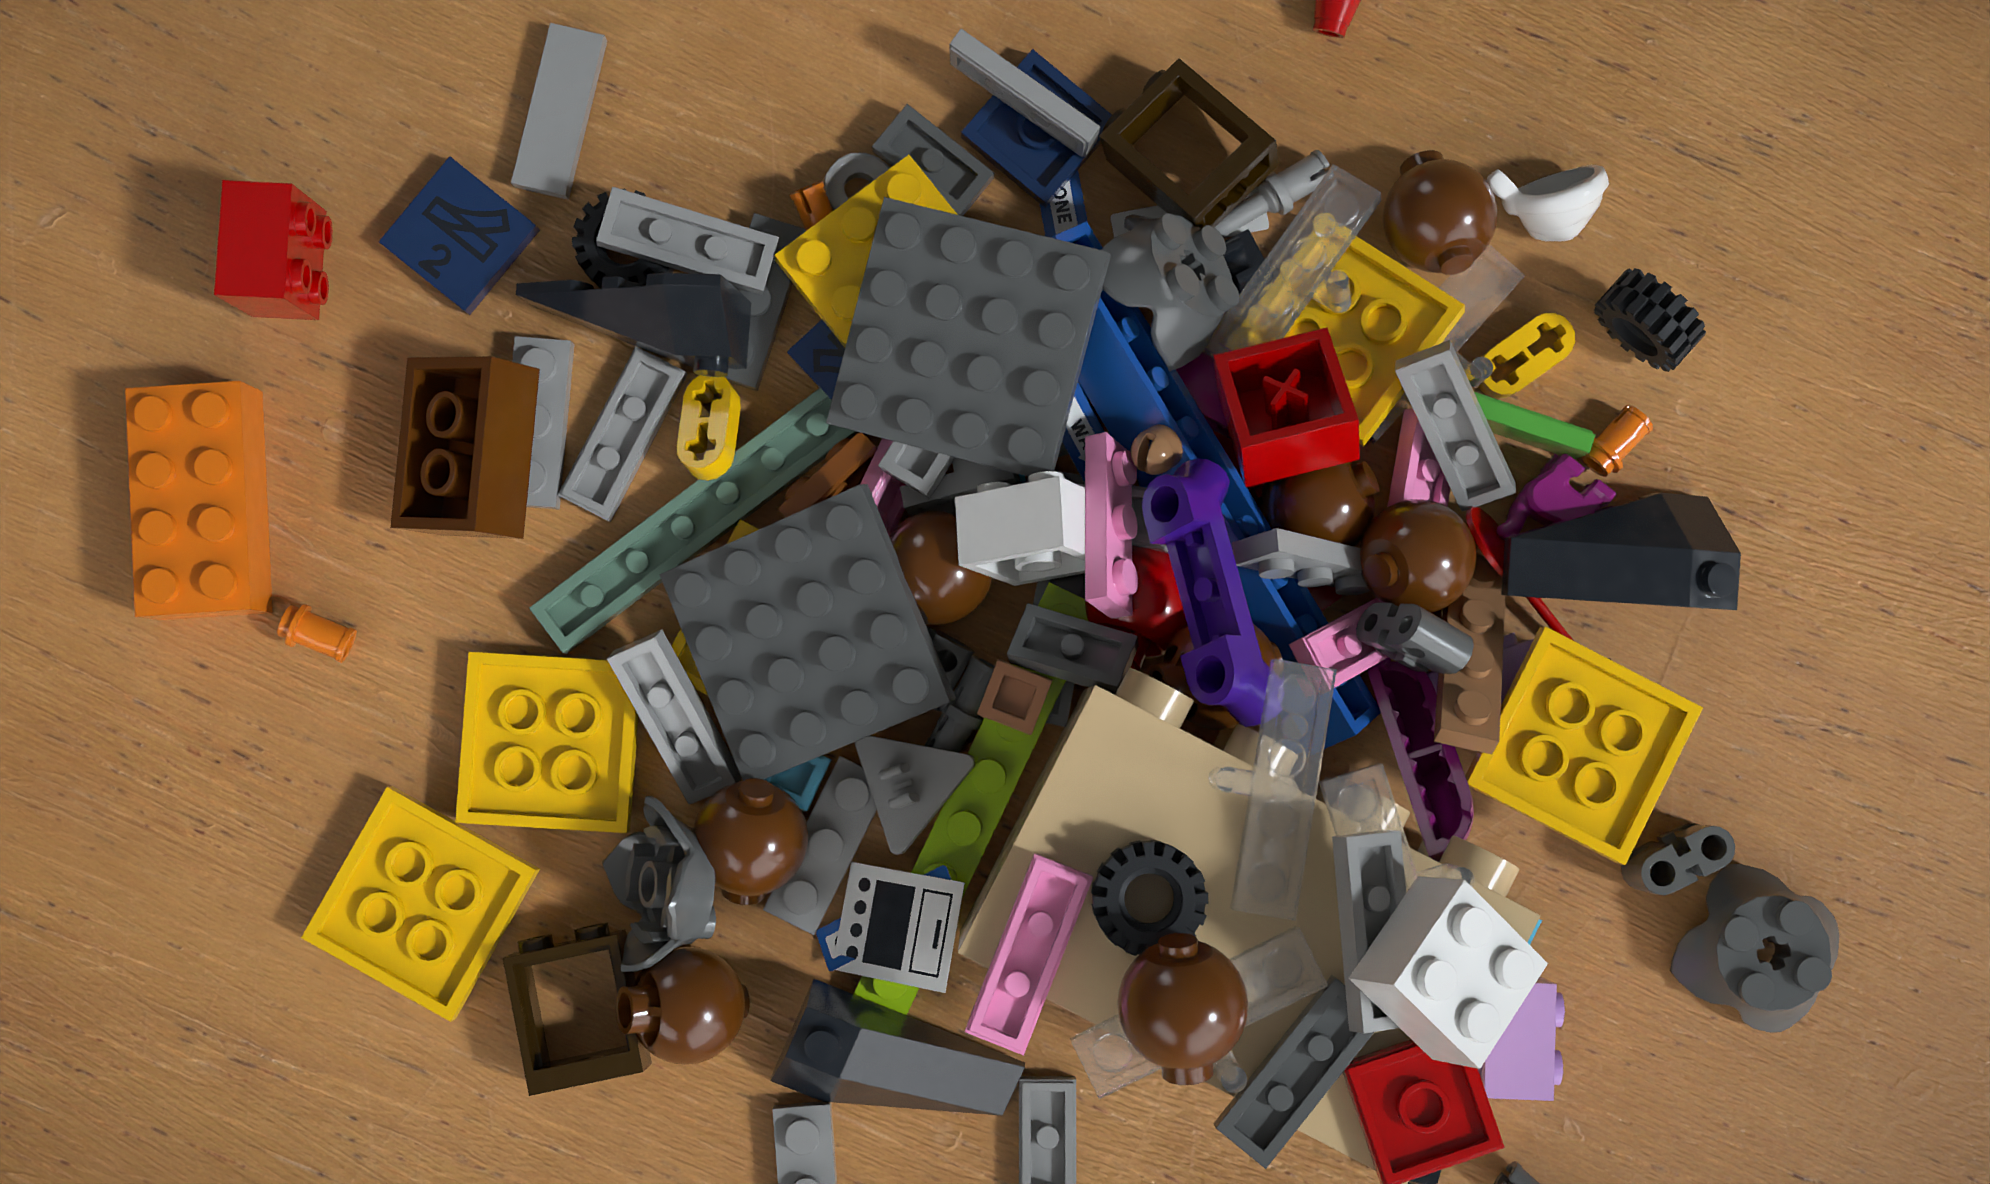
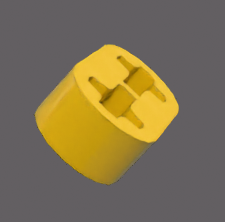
M1544 313L1532 319L1486 352L1477 361L1474 374L1478 388L1485 395L1499 399L1507 398L1526 387L1565 359L1573 350L1575 331L1572 324L1564 316L1556 313ZM1537 327L1544 333L1553 329L1558 334L1559 338L1553 343L1557 351L1556 353L1548 347L1535 356L1531 354L1527 347L1541 336ZM1516 356L1522 365L1509 375V379L1513 384L1510 386L1506 380L1495 383L1490 376L1496 369L1492 359H1495L1501 365Z
M699 375L686 387L683 396L677 439V456L686 469L700 480L709 481L725 474L731 467L735 456L741 402L738 393L726 377ZM716 393H719L722 397L721 399L713 400ZM712 402L709 414L703 404ZM708 439L714 445L715 450L706 451ZM706 451L704 459L699 460L696 454Z

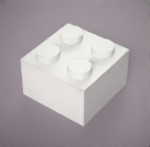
M1045 471L1029 475L1027 483L1012 486L1005 482H989L977 486V493L955 497L959 566L1014 586L1085 573L1084 484H1075L1065 479L1064 475L1060 472Z
M1418 876L1349 979L1432 1060L1480 1069L1548 963L1466 880Z

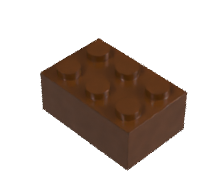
M492 356L407 358L390 528L440 536L524 539L540 374L539 368Z

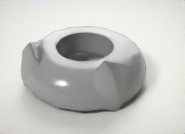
M850 153L839 158L824 177V189L833 210L848 200L844 186L849 180L863 178L871 183L890 169V167L879 157L867 153Z

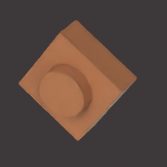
M998 659L977 715L1032 735L1053 679Z

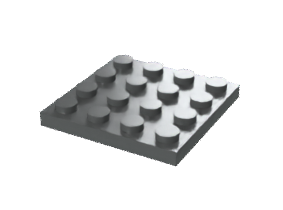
M884 197L826 423L1024 476L1038 472L1054 471L1111 254L1107 251Z
M860 484L659 574L743 781L750 778L767 779L956 700L915 598L905 580L897 554L868 484Z

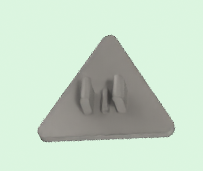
M871 735L855 741V746L890 851L897 855L905 853L975 767V759L969 754Z

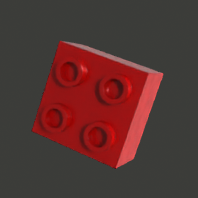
M222 180L214 295L251 317L319 320L320 305L326 304L329 294L328 276L323 271L324 249L328 250L331 247L333 227L330 217L326 216L327 211L291 183Z
M1328 327L1213 355L1218 397L1245 487L1360 460L1359 419Z

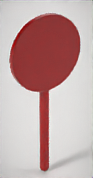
M1472 507L1466 512L1469 530L1485 558L1502 577L1505 540L1499 538L1496 533L1499 525L1484 510L1479 507ZM1525 597L1551 630L1573 640L1541 598Z

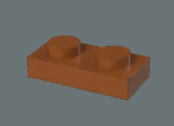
M858 432L852 439L845 438L839 441L828 452L825 459L826 463L811 478L808 476L803 477L789 488L784 497L785 502L778 510L785 517H789L860 485L875 452L878 450L877 447L861 432Z

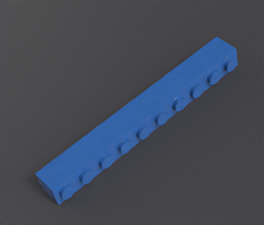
M1087 221L1051 237L1098 250L1103 248ZM1102 289L1078 379L1080 387L1092 403L1107 428L1109 435L1131 452L1132 443L1139 433L1157 424L1171 428L1178 435L1182 443V458L1170 470L1162 474L1152 475L1137 468L1139 486L1147 488L1149 483L1157 476L1164 474L1174 475L1175 470L1184 462L1196 458L1208 459L1218 464L1227 473L1230 480L1221 511L1232 550L1233 542L1272 530L1177 370L1169 371L1164 360L1154 347L1150 334L1151 327L1139 307H1127L1114 301ZM1149 440V449L1153 442L1152 440ZM1237 566L1252 623L1261 629L1268 639L1273 641L1280 650L1283 668L1279 678L1287 686V697L1284 707L1278 714L1284 722L1286 731L1295 740L1304 757H1308L1357 735L1381 713L1379 706L1361 676L1358 674L1332 690L1315 696L1289 646L1292 642L1328 624L1308 588L1299 586L1298 579L1290 577L1279 579L1261 578L1258 570Z

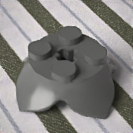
M1166 213L1160 218H1148L1135 214L1128 215L1124 220V228L1128 229L1129 232L1113 238L1101 249L1111 254L1102 289L1114 301L1127 307H1148L1152 310L1154 314L1150 331L1152 341L1169 371L1183 367L1200 356L1208 345L1215 329L1220 326L1224 313L1239 303L1238 290L1232 282L1231 273L1223 256L1226 252V243L1220 232L1210 225H1206L1203 228L1196 227L1190 220L1179 215Z
M646 796L643 808L644 817L650 827L644 828V832H634L622 839L602 861L616 897L622 905L639 913L642 917L639 922L630 924L632 930L628 933L624 944L621 971L627 972L651 967L672 950L683 944L693 943L697 939L711 938L716 927V913L713 907L715 888L714 868L702 850L693 828L676 819L653 796Z
M1727 864L1709 884L1706 895L1709 912L1708 919L1704 923L1688 930L1678 942L1672 958L1670 972L1694 996L1709 1003L1729 1005L1737 1009L1742 1021L1753 1029L1770 1033L1782 1032L1792 1027L1804 1017L1815 1003L1818 993L1826 989L1832 979L1831 970L1838 957L1840 936L1838 924L1834 915L1821 901L1812 896L1795 894L1778 877L1766 870L1743 864ZM1765 938L1767 941L1774 943L1775 946L1774 955H1772V959L1769 962L1757 958V949L1765 948L1762 942Z

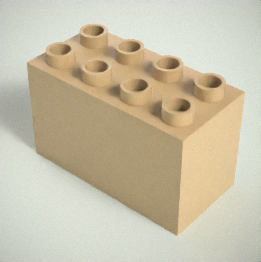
M1129 668L1115 695L1097 685L1083 690L1067 721L1066 727H1064L960 929L958 953L989 968L1034 853L1092 875L1093 880L1046 999L1128 1041L1119 1021L1117 999L1122 978L1137 956L1128 954L1119 946H1115L1099 927L1091 905L1093 904L1092 883L1095 882L1098 868L1102 862L1105 863L1111 856L1110 853L1117 848L1121 849L1130 845V842L1155 840L1177 848L1194 861L1195 866L1201 871L1206 881L1204 886L1206 892H1208L1209 904L1205 905L1204 913L1207 916L1203 926L1199 925L1195 932L1198 941L1215 947L1231 960L1239 971L1247 991L1248 1015L1244 1031L1234 1048L1221 1060L1213 1063L1214 1074L1209 1080L1205 1081L1235 1097L1329 977L1333 975L1345 985L1332 836L1381 830L1402 831L1410 812L1385 797L1345 779L1343 783L1325 777L1315 798L1299 791L1288 784L1302 758L1301 755L1240 724H1236L1234 729L1220 730L1213 745L1185 732L1180 727L1194 700L1142 672ZM1454 835L1439 862L1429 858L1424 841H1422L1418 851L1402 844L1406 893L1418 876L1466 880L1528 942L1541 915L1506 898L1520 870L1518 867ZM1151 873L1143 874L1133 879L1128 885L1124 897L1128 913L1134 919L1144 923H1153L1163 919L1170 912L1174 900L1173 890L1169 882L1162 876ZM1400 1028L1374 1032L1354 1058L1410 1040L1411 1038ZM1342 1073L1297 1130L1376 1171Z

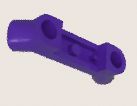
M1196 458L1184 462L1175 470L1174 475L1164 474L1157 476L1149 483L1142 501L1143 517L1150 543L1167 546L1194 650L1180 656L1192 695L1201 703L1222 705L1240 725L1245 727L1256 726L1269 721L1282 710L1286 702L1287 686L1263 661L1221 511L1230 480L1227 473L1218 464L1208 459Z

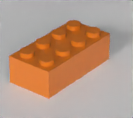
M242 381L125 388L135 617L154 620H174L273 613L263 391Z

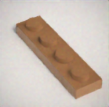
M1476 554L1474 574L1463 594L1452 604L1442 609V620L1470 635L1473 639L1474 648L1472 656L1463 669L1454 674L1438 673L1434 742L1492 755L1499 743L1505 596L1501 595L1502 577L1483 555Z

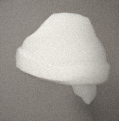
M1587 165L1562 171L1519 188L1499 169L1492 172L1486 180L1493 193L1501 198L1505 211L1509 215H1517L1530 236L1546 242L1568 241L1577 236L1600 206L1603 192L1609 185L1604 167L1598 165Z

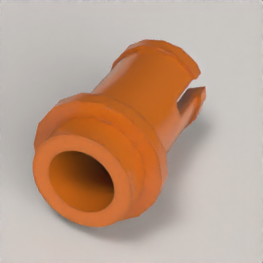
M823 181L811 184V187L807 185L789 194L806 231L834 211L824 189Z
M1625 405L1621 413L1597 438H1594L1590 453L1581 458L1593 472L1602 477H1607L1611 472L1618 473L1623 468L1622 460L1646 434L1653 430V424L1639 409L1634 406L1629 407Z
M291 604L284 612L277 629V635L285 638L287 646L294 647L296 644H300L330 656L340 663H343L347 658L357 634L356 629L347 628L311 613V606L303 604L301 607Z

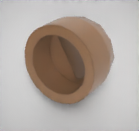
M1161 424L1153 425L1139 433L1130 449L1134 465L1140 471L1152 475L1162 474L1176 466L1180 462L1183 453L1182 443L1178 435L1168 426ZM1149 440H1152L1153 442L1149 449Z

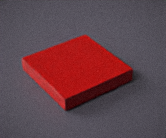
M1410 1039L1354 1058L1343 1071L1380 1184H1401L1505 1148L1477 1068L1432 1060Z

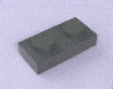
M906 104L872 146L873 152L891 167L907 155H910L960 216H964L994 179L993 171L909 104Z
M1027 603L1008 649L1007 656L1011 664L1086 687L1097 685L1115 695L1128 669L1131 667L1139 644L1138 636Z

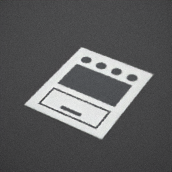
M851 862L835 953L855 960L836 970L945 993L965 883Z

